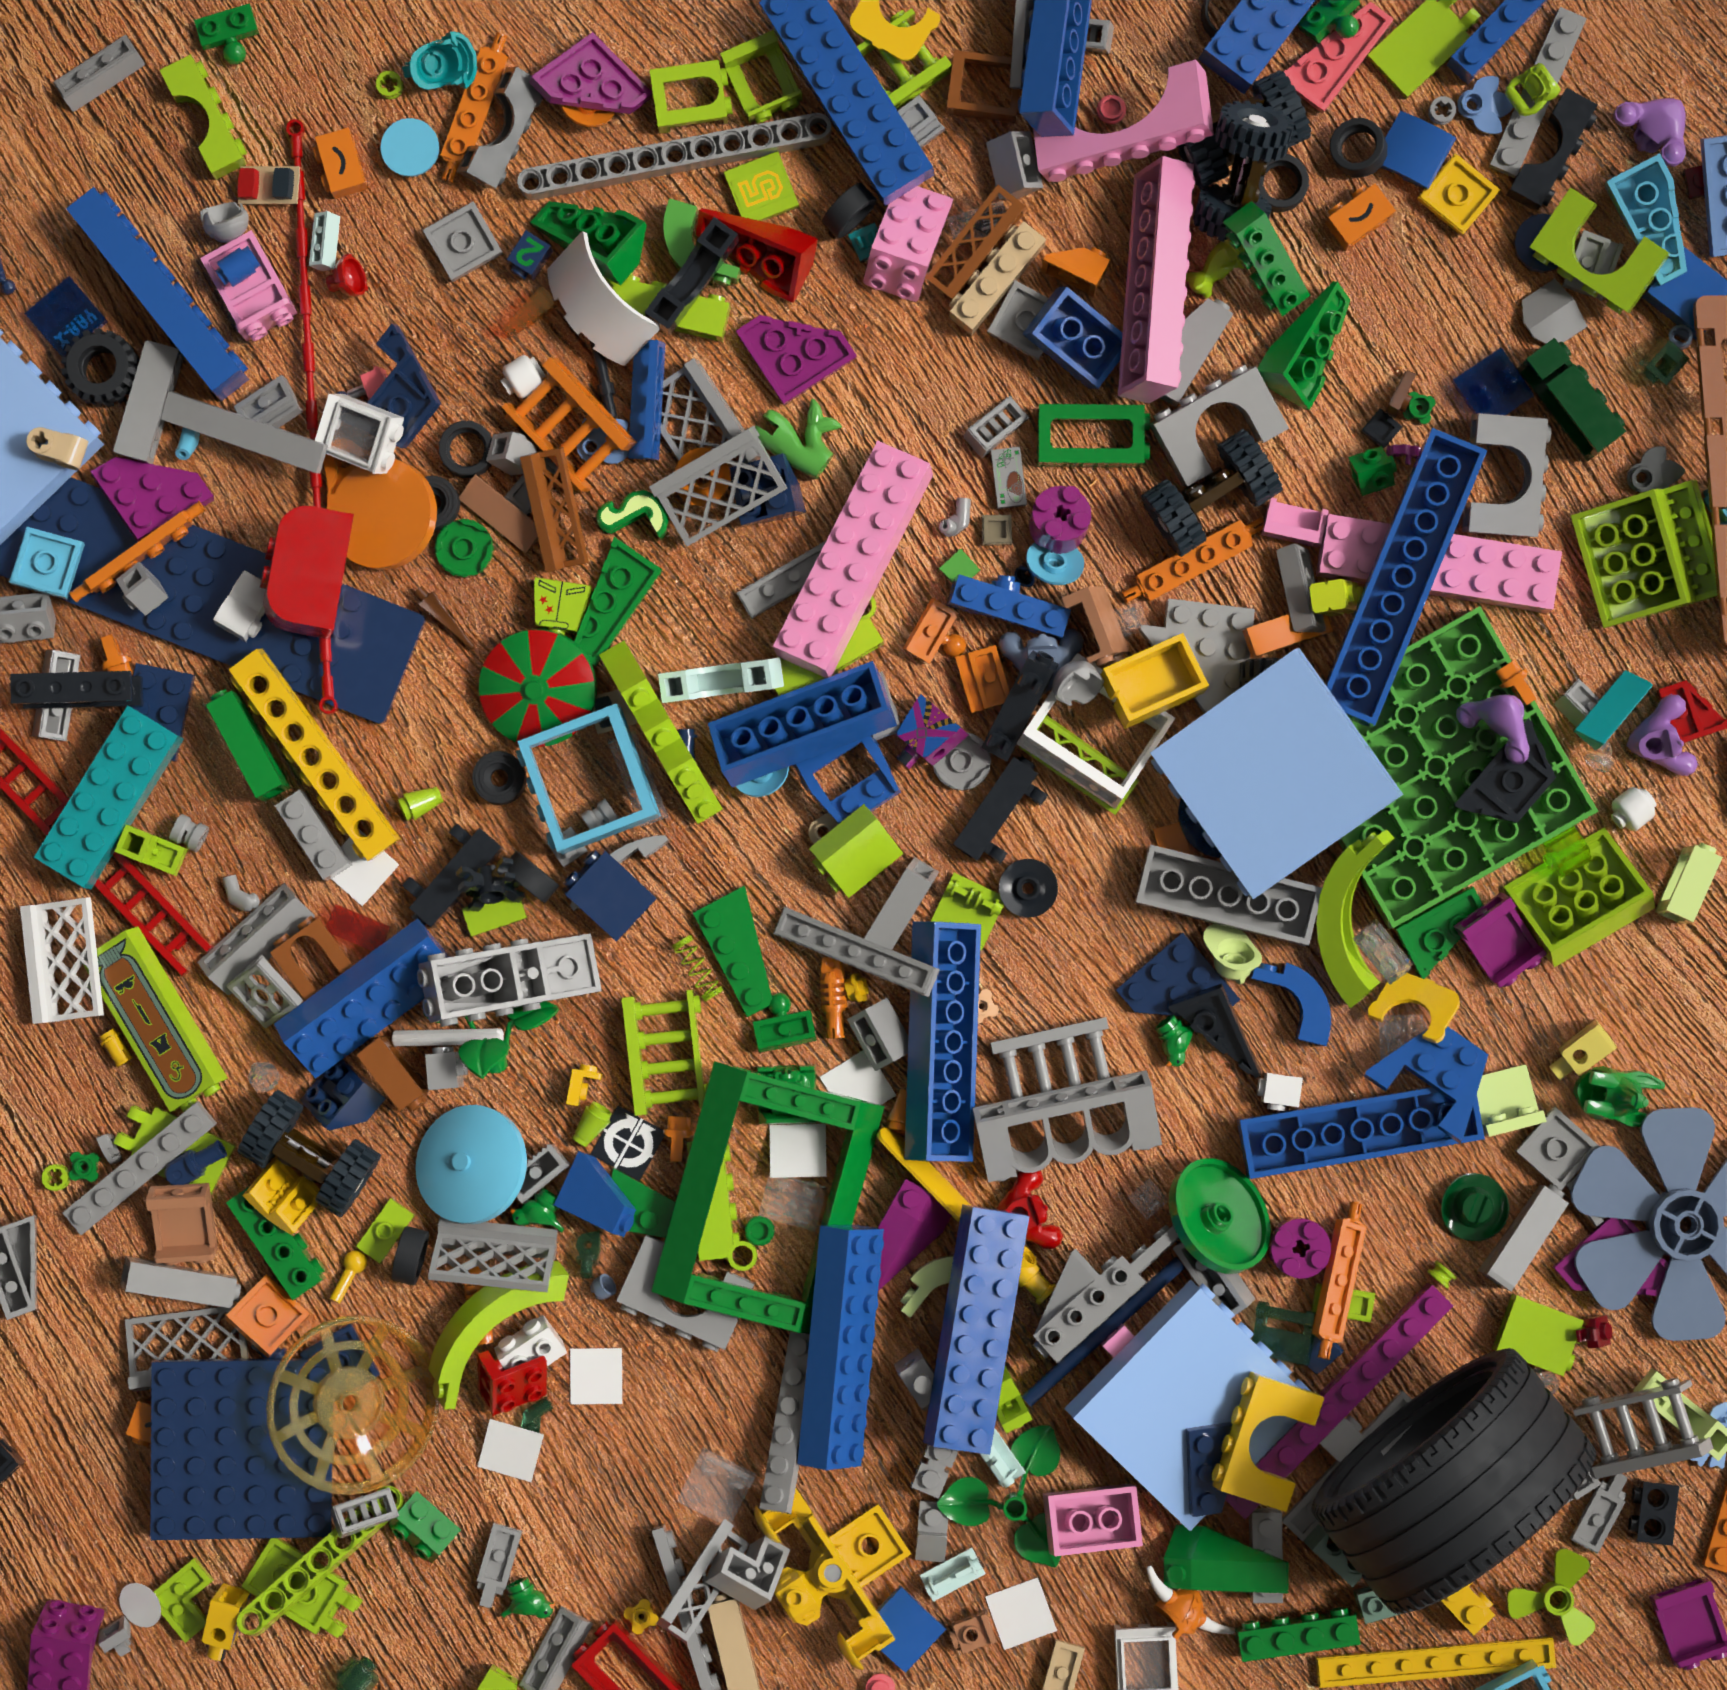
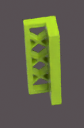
M1048 715L1045 716L1037 728L1039 730L1043 723L1054 730L1056 740L1053 741L1061 746L1065 743H1073L1078 747L1080 759L1085 762L1089 760L1099 761L1102 764L1104 774L1109 778L1121 777L1125 779L1129 773ZM1019 746L1020 749H1022L1030 756L1038 760L1040 763H1042L1047 768L1055 772L1057 775H1059L1064 780L1072 784L1074 787L1082 791L1084 794L1089 796L1091 799L1099 803L1101 806L1106 808L1114 815L1117 814L1119 809L1124 804L1125 800L1128 798L1130 793L1133 791L1135 786L1140 781L1137 778L1135 779V781L1125 794L1124 798L1121 800L1116 809H1114L1113 807H1111L1110 805H1108L1107 803H1105L1104 801H1102L1101 799H1099L1098 797H1096L1095 795H1093L1092 793H1090L1089 791H1087L1086 789H1084L1083 787H1081L1080 785H1078L1077 783H1075L1074 781H1072L1071 779H1069L1068 777H1066L1065 775H1063L1062 773H1060L1059 771H1057L1056 769H1054L1053 767H1051L1035 755L1031 754L1030 752Z

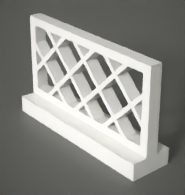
M91 897L20 906L33 1024L104 1015ZM82 905L83 917L77 923L69 915L75 906ZM53 909L60 915L54 927L48 921L47 910ZM65 921L74 928L68 940L59 933ZM79 934L86 940V947L82 953L73 946ZM54 938L64 945L57 956L52 953L51 942ZM68 951L78 958L71 970L62 962ZM82 964L89 968V977L85 982L76 975ZM57 967L67 975L60 986L55 982L54 977ZM72 980L81 987L74 999L65 991ZM86 993L92 998V1011H86L79 1004ZM60 997H63L70 1004L62 1015L58 1013L57 1002Z

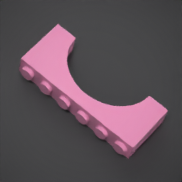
M1197 60L1168 67L1167 86L1156 107L1141 121L1121 131L1096 134L1075 127L1073 136L1041 137L1033 128L1038 171L1048 182H1060L1069 176L1088 174L1097 168L1116 166L1125 160L1144 158L1153 152L1160 150L1169 151L1178 145L1188 142L1197 143L1206 137L1213 136L1214 131L1206 71Z

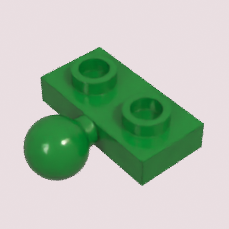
M1321 0L1297 25L1300 31L1318 44L1334 28H1336V32L1340 37L1352 38L1359 30V23L1354 16L1349 14L1360 5V1Z
M250 3L194 20L203 50L226 44L223 48V57L231 65L242 63L246 57L245 47L237 41L260 34Z
M784 993L773 994L768 1009L776 1017L753 1022L759 1053L817 1041L811 1010L787 1015L791 1008L789 997Z

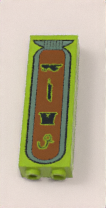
M134 927L125 930L97 948L102 998L168 1110L172 1112L181 1108L185 1112L197 1102V1098L204 1094L207 1098L221 1089L219 1084L228 1079L140 928ZM84 965L86 971L89 974V968Z

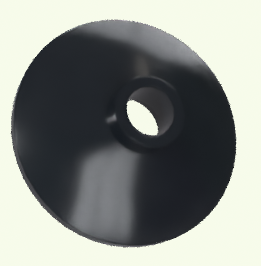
M1021 859L1012 863L1005 869L999 882V894L1004 906L1010 912L1020 917L1031 918L1042 915L1054 904L1058 893V883L1055 874L1045 863L1036 859ZM1025 883L1033 885L1034 890L1031 894L1023 892L1022 887Z

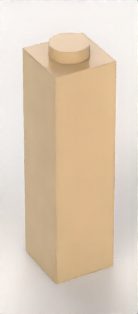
M724 1592L719 1593L709 1607L708 1612L728 1690H761L739 1601Z

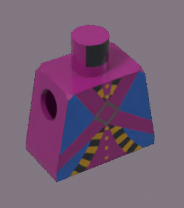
M920 694L897 731L896 735L907 746L896 758L908 769L920 757H923L931 765H935L966 739L968 734Z

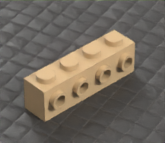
M1024 221L1019 227L1014 225L1004 237L1007 241L1000 250L996 247L986 259L988 263L986 268L982 272L977 270L967 282L970 286L963 295L959 292L949 304V307L952 308L949 318L971 336L1011 289L1014 281L1020 278L1045 247L1046 238Z

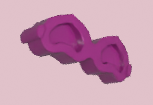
M1396 444L1387 446L1386 454L1393 457L1406 456L1405 465H1411V458L1417 459L1421 447Z

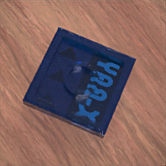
M70 276L24 313L61 357L67 356L65 348L67 345L72 347L75 343L72 339L76 335L81 338L83 337L82 332L89 330L93 333L94 329H100L109 322Z

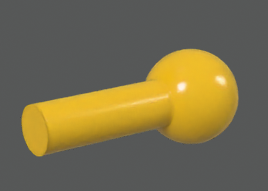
M353 1250L344 1257L345 1270L329 1298L331 1301L340 1304L355 1274L361 1273L366 1268L367 1258L363 1252Z

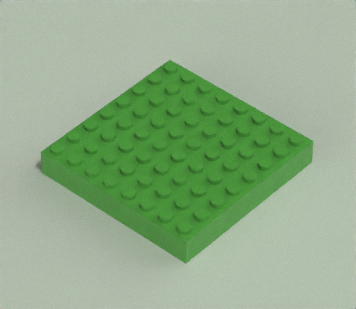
M1480 606L1407 647L1375 726L1369 728L1352 721L1404 794L1338 840L1344 851L1357 840L1363 842L1373 832L1379 835L1383 831L1388 830L1395 838L1367 865L1360 877L1361 883L1388 929L1400 925L1599 812L1535 700L1528 705H1524L1523 722L1527 718L1532 721L1537 738L1545 750L1546 759L1551 764L1556 776L1554 781L1518 823L1460 810L1453 806L1508 740L1506 737L1500 736L1491 730L1484 720H1480L1475 727L1466 728L1459 723L1456 717L1457 708L1467 702H1477L1497 695H1514L1511 687L1501 688L1499 686L1502 682L1495 672L1512 660Z

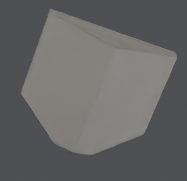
M1555 278L1521 301L1523 324L1533 338L1545 344L1554 337L1558 343L1560 341L1564 343L1588 327L1575 299Z

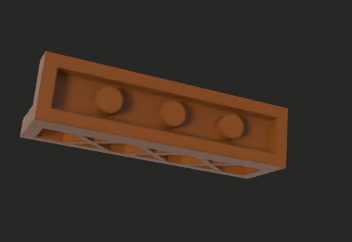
M997 185L925 278L952 300L959 292L962 294L967 288V282L977 270H981L989 254L996 247H999L1008 231L1017 224L1028 210L1027 207L1000 185ZM1001 194L1012 205L1005 213L993 215L992 203ZM989 208V215L982 216ZM1001 218L994 226V219ZM990 219L991 232L987 237L975 238V224L978 221ZM970 232L971 239H964ZM975 242H982L980 246L976 249ZM972 243L973 255L969 260L957 261L955 251L960 244ZM952 255L953 262L946 263ZM964 265L962 269L958 272L957 266ZM953 266L955 278L948 287L934 278L942 267Z
M564 447L535 452L520 457L545 572L588 563L589 560ZM556 455L559 468L555 474L546 469L544 457ZM555 484L564 489L565 497L561 503L552 496L551 490ZM561 513L570 518L571 527L568 532L559 527L558 518ZM568 541L576 546L579 558L566 559L564 547Z

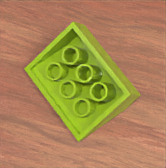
M1605 827L1504 886V890L1516 905V910L1537 944L1546 951L1547 954L1545 956L1553 967L1560 965L1655 909L1652 890Z

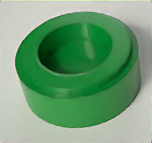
M755 1216L746 1224V1238L754 1245H766L774 1237V1224L765 1216Z

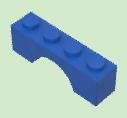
M1505 0L1451 56L1446 66L1468 85L1519 28L1533 17L1547 0Z
M960 574L954 578L946 606L971 614L988 616L1018 625L1038 635L1043 633L1056 640L1063 638L1071 609H1066L1062 606Z

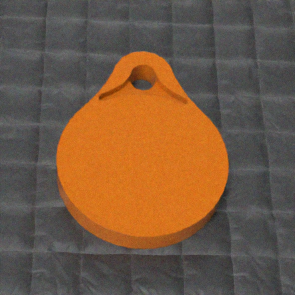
M342 438L336 439L331 443L332 446L368 460L370 458L371 451L355 441ZM326 454L323 464L328 489L327 509L354 514L347 558L361 566L387 570L401 567L420 555L433 535L437 520L435 495L424 475L412 465L397 459L394 460L387 474H373L353 464L344 468L340 459Z

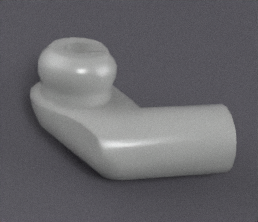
M956 499V513L947 520L943 519L940 522L939 529L941 533L947 537H952L968 527L971 499Z
M236 875L222 878L225 892L231 905L242 911H251L259 906L260 900L258 895L255 893L248 894L240 890Z

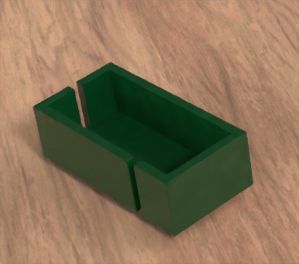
M1554 337L1526 358L1517 370L1588 462L1627 432L1624 429L1625 423L1617 412L1614 411L1612 413L1607 407L1605 395L1598 388L1594 389L1588 382L1589 376L1581 365L1576 366L1575 363L1573 364L1570 361L1571 358L1569 356H1571V352L1562 341L1558 343Z

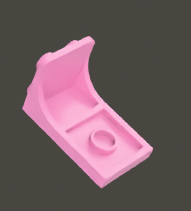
M917 186L889 203L871 248L863 280L864 284L876 290H882L899 296L902 299L918 301L930 261L952 207L953 198Z
M252 230L200 258L236 323V329L246 341L250 339L257 341L268 334V329L276 325L278 327L285 326L294 319L292 316L298 314ZM248 246L261 266L255 269L256 273L236 286L232 287L230 283L224 285L215 272L219 268L216 262L239 247L242 250Z

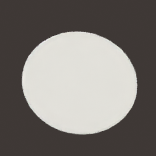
M131 1583L122 1589L119 1602L125 1617L139 1627L155 1625L161 1616V1605L155 1593L140 1583Z

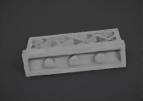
M691 359L684 364L683 368L663 381V390L668 386L670 388L669 392L663 391V395H667L668 399L665 413L662 412L664 420L663 423L661 422V434L678 460L683 456L685 441L700 444V447H705V445L719 446V444L706 442L709 425L721 428L723 432L721 444L725 443L727 439L730 440L745 431L699 360ZM684 375L691 383L689 396L674 393L676 381ZM694 391L697 392L700 398L694 397ZM673 397L688 399L685 417L670 414ZM693 401L703 402L707 407L705 420L690 418ZM711 415L713 416V418L715 419V421H716L717 423H715V422H710V416H711ZM669 417L684 420L681 437L670 435L667 431ZM689 421L704 424L701 441L686 438ZM673 439L680 440L679 447ZM755 446L745 451L744 464L761 458Z
M755 426L750 427L649 486L654 497L657 496L686 547L787 489L785 482L758 438L760 435ZM755 446L761 456L758 467L743 463L745 451ZM740 454L738 462L731 460ZM727 463L737 466L733 482L718 478L722 464ZM764 463L768 470L762 469ZM741 468L757 472L753 487L738 483ZM715 469L713 476L707 475V473ZM761 473L772 476L778 487L770 492L757 489ZM698 478L712 481L708 496L693 492L695 481ZM716 482L732 486L728 502L713 498ZM690 484L689 490L681 489L684 486ZM736 488L752 492L748 505L741 506L733 503ZM674 492L687 495L684 510L673 508L667 496ZM756 493L763 495L755 500ZM691 497L707 501L703 516L688 512ZM711 502L727 506L724 519L718 521L708 518ZM731 508L738 509L730 515ZM677 514L682 515L681 521H680L679 517L677 516ZM686 517L702 521L699 533L691 538L684 528ZM706 522L713 524L705 529Z
M440 1217L428 1280L548 1292L553 1262L557 1253L558 1230L489 1222L461 1224ZM444 1248H450L455 1250L448 1253ZM473 1251L485 1252V1253H483V1254L477 1256ZM464 1254L470 1259L463 1264L455 1260ZM502 1254L515 1255V1256H513V1257L507 1259V1258H506L505 1256H503ZM532 1257L544 1259L536 1262ZM492 1258L500 1262L491 1268L485 1263ZM524 1260L529 1267L520 1271L514 1265ZM446 1263L453 1267L449 1271L437 1270L438 1267ZM476 1266L483 1271L479 1274L468 1272V1270ZM506 1269L513 1274L509 1277H500L498 1273ZM537 1272L543 1278V1281L530 1280L527 1277Z
M233 1305L232 1308L217 1307L125 1319L130 1375L128 1377L129 1390L134 1392L151 1390V1367L145 1371H137L136 1359L143 1351L155 1360H163L172 1347H174L185 1356L183 1360H195L191 1356L203 1343L215 1352L210 1359H216L218 1356L222 1359H228L221 1352L233 1339L240 1345L241 1358L238 1359H249L247 1339L239 1332L240 1340L235 1337V1334L238 1332L235 1328L230 1333L218 1324L224 1315L229 1313L236 1305ZM219 1314L215 1320L209 1316ZM204 1316L212 1324L202 1336H199L189 1326L197 1317ZM189 1318L185 1324L179 1320ZM175 1320L182 1328L170 1340L160 1330L167 1321ZM160 1322L156 1328L150 1323ZM146 1324L153 1330L143 1344L134 1338L133 1325ZM215 1327H218L228 1335L218 1349L205 1340ZM186 1330L199 1339L188 1353L176 1345V1342ZM157 1334L169 1343L159 1357L146 1348ZM135 1344L140 1347V1348L136 1351V1353H135Z

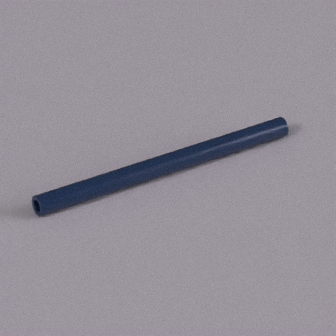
M1174 1257L1146 1285L1141 1287L1138 1292L1112 1313L1106 1321L1091 1332L1085 1340L1070 1351L1021 1397L1032 1407L1106 1340L1110 1334L1132 1317L1186 1267L1177 1257Z

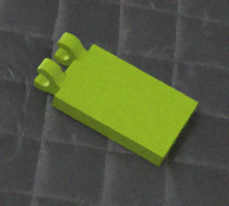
M1426 0L1380 42L1366 58L1407 99L1442 67L1470 37L1467 31L1481 17L1474 8L1469 10L1460 20L1450 9L1458 0H1439L1438 2L1436 0Z
M131 1106L127 1117L142 1124L135 1138L126 1133L118 1132L113 1143L132 1151V1156L178 1117L159 1107H155L151 1114L138 1106ZM206 1132L181 1154L190 1149L198 1152L217 1140L224 1145L227 1157L206 1167L205 1175L189 1183H209L212 1195L236 1145ZM166 1166L157 1173L158 1175L166 1178Z
M271 1538L241 1587L258 1597L305 1554L281 1538ZM314 1560L316 1569H323L325 1567ZM332 1571L284 1615L314 1634H318L320 1629L323 1628L331 1635L339 1638L344 1633L347 1625L333 1618L340 1605H343L352 1612L357 1611L363 1599L346 1591L345 1588L349 1582ZM298 1573L292 1577L291 1586L293 1589H300L305 1585L306 1579L304 1574ZM278 1593L271 1595L268 1605L275 1609L280 1608L283 1602L282 1596Z

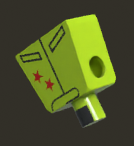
M535 577L536 627L552 630L565 635V632L577 634L592 594L591 586Z

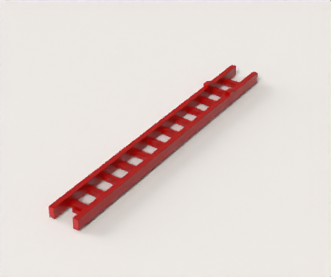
M0 726V754L9 747L21 760L5 778L0 775V788L47 836L51 826L56 822L70 798ZM29 768L42 783L23 799L10 784ZM49 789L62 804L44 820L30 805ZM114 852L113 856L123 867L106 883L99 877L94 885L134 927L140 928L144 937L179 974L185 976L189 970L172 952L175 949L179 951L189 941L187 938L189 935L206 952H209L213 946L126 856ZM130 873L143 888L125 904L111 889ZM150 893L163 909L145 925L131 910ZM170 914L184 930L165 946L152 931Z

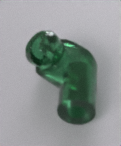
M547 1396L524 1410L521 1428L540 1433L541 1416L554 1409Z

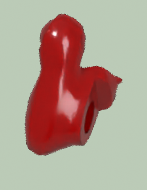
M1019 1171L1014 1185L1003 1197L996 1210L1029 1216L1026 1240L1039 1245L1043 1249H1055L1062 1242V1231L1060 1227L1052 1224L1042 1226L1047 1221L1048 1206L1043 1203L1038 1195L1031 1194V1191L1038 1189L1044 1181L1042 1171L1034 1173Z

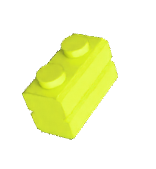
M1344 579L1331 580L1328 583H1313L1309 587L1312 611L1316 614L1327 616L1354 613L1363 587L1359 586L1357 582Z

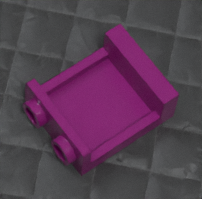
M1502 892L1453 926L1489 981L1498 988L1514 983L1518 978L1517 975L1526 969L1529 970L1539 965L1542 961L1541 958L1547 954L1544 948L1537 944L1514 909L1516 905L1512 899Z
M1706 1577L1649 1596L1672 1664L1677 1668H1683V1670L1694 1669L1700 1666V1661L1708 1658L1715 1661L1727 1657V1633L1713 1596L1715 1592L1711 1580Z

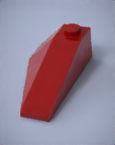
M701 208L696 228L697 237H700L715 217L738 234L739 242L728 257L740 265V271L745 275L747 273L753 275L761 282L760 286L773 295L792 303L797 299L814 263L817 238L790 227Z

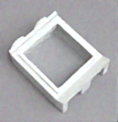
M329 394L315 441L328 445L327 455L368 470L373 474H387L395 460L393 453L396 443L403 434L404 428L402 424L404 417L345 394Z
M1167 1622V1626L1151 1627L1150 1624H1139L1138 1627L1121 1628L1120 1625H1114L1117 1690H1178L1176 1639L1172 1636L1176 1627L1173 1622Z

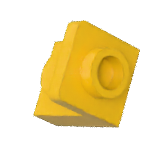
M580 1064L579 1069H572L566 1104L579 1106L580 1100L586 1101L589 1083H583L584 1077L602 1080L603 1074L597 1073V1067Z

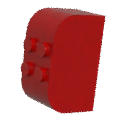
M299 506L287 512L281 519L275 537H270L267 544L265 560H270V565L264 566L260 588L265 589L263 600L265 613L276 627L288 632L330 639L335 626L354 514L315 506Z

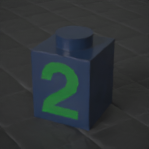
M525 230L507 258L509 265L512 267L510 271L523 280L529 277L534 281L553 252L551 246Z

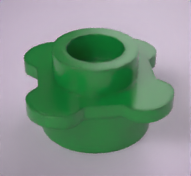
M1415 391L1409 393L1408 395L1412 396L1406 411L1403 412L1404 418L1407 420H1419L1421 424L1429 423L1431 420L1430 412L1436 404L1435 399L1432 396L1419 395ZM1418 405L1422 407L1420 411L1416 408Z
M74 1152L71 1154L72 1170L69 1172L70 1179L73 1181H78L79 1179H87L89 1182L96 1181L99 1176L97 1173L98 1162L100 1161L99 1156L96 1153L82 1155L80 1152ZM83 1164L87 1165L85 1170L82 1169Z

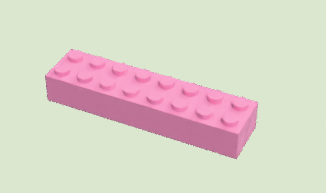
M1165 156L1160 157L1134 175L1118 396L1145 403H1151L1178 388L1181 380L1179 364L1183 352L1181 336L1185 324L1183 308L1187 296L1185 280L1189 268L1187 252L1191 240L1189 225L1193 212L1191 197L1195 185V177L1193 176L1194 164Z
M877 440L773 645L778 657L824 678L832 676L933 476L930 463Z
M1328 514L1320 545L1316 576L1366 584L1390 524ZM1453 534L1429 595L1549 613L1554 608L1562 551Z

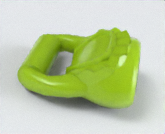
M1538 63L1527 69L1523 74L1513 78L1506 87L1505 96L1520 116H1529L1536 114L1544 107L1547 101L1554 99L1560 93L1561 88L1542 63ZM1522 84L1523 88L1531 96L1532 101L1535 102L1532 108L1528 107L1514 88L1516 85Z

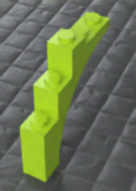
M625 640L599 654L697 824L723 810Z

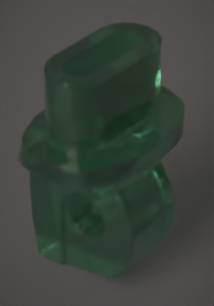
M599 1231L583 1233L578 1237L576 1247L579 1256L576 1257V1263L580 1265V1276L582 1278H593V1267L598 1265L601 1254V1234ZM587 1243L592 1244L590 1249H585L584 1246Z

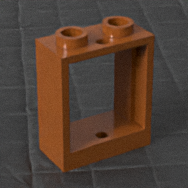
M954 50L946 114L1015 123L1016 115H1021L1018 110L1020 89H1012L1010 108L960 102L965 63L1011 69L1012 57Z
M378 1037L356 1055L399 1111L409 1110V1112H414L427 1102L425 1096L430 1091L388 1037Z

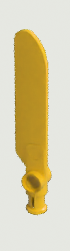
M885 1127L877 1133L879 1141L959 1222L962 1204H971L929 1161L905 1160V1138L893 1130ZM1025 1246L1018 1285L1020 1287L1024 1286L1036 1298V1303L1039 1305L1054 1291L1056 1284H1051L1039 1272L1040 1267L1037 1265L1036 1257Z

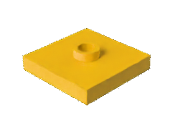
M1455 153L1436 175L1429 189H1425L1417 200L1462 236L1498 194L1500 189Z

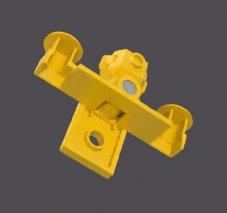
M797 1488L795 1489L791 1514L771 1511L763 1513L758 1505H756L754 1509L756 1522L763 1534L775 1543H782L777 1533L794 1523L811 1548L809 1570L803 1571L790 1567H785L782 1570L774 1592L781 1605L794 1623L808 1626L820 1618L821 1603L824 1596L828 1595L833 1598L844 1599L862 1629L848 1639H845L839 1631L837 1634L838 1646L849 1664L856 1669L864 1670L860 1660L876 1649L880 1651L893 1642L895 1637L862 1587L911 1555V1552L879 1504L830 1537H828ZM867 1537H874L879 1543V1548L874 1554H866L862 1550V1541Z

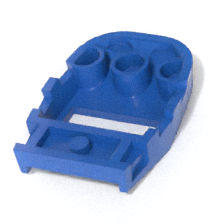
M873 735L793 765L805 790L811 794L818 805L826 813H829L838 824L863 804L872 812L901 793ZM862 742L879 767V770L830 801L813 774Z

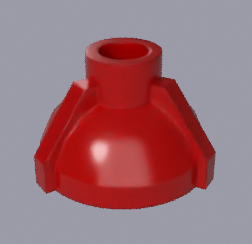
M352 254L343 255L332 270L333 274L326 277V285L333 293L341 291L347 296L357 297L368 291L364 269L359 261L352 257Z

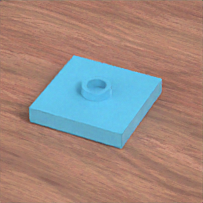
M26 527L9 583L68 600L85 544L82 541Z

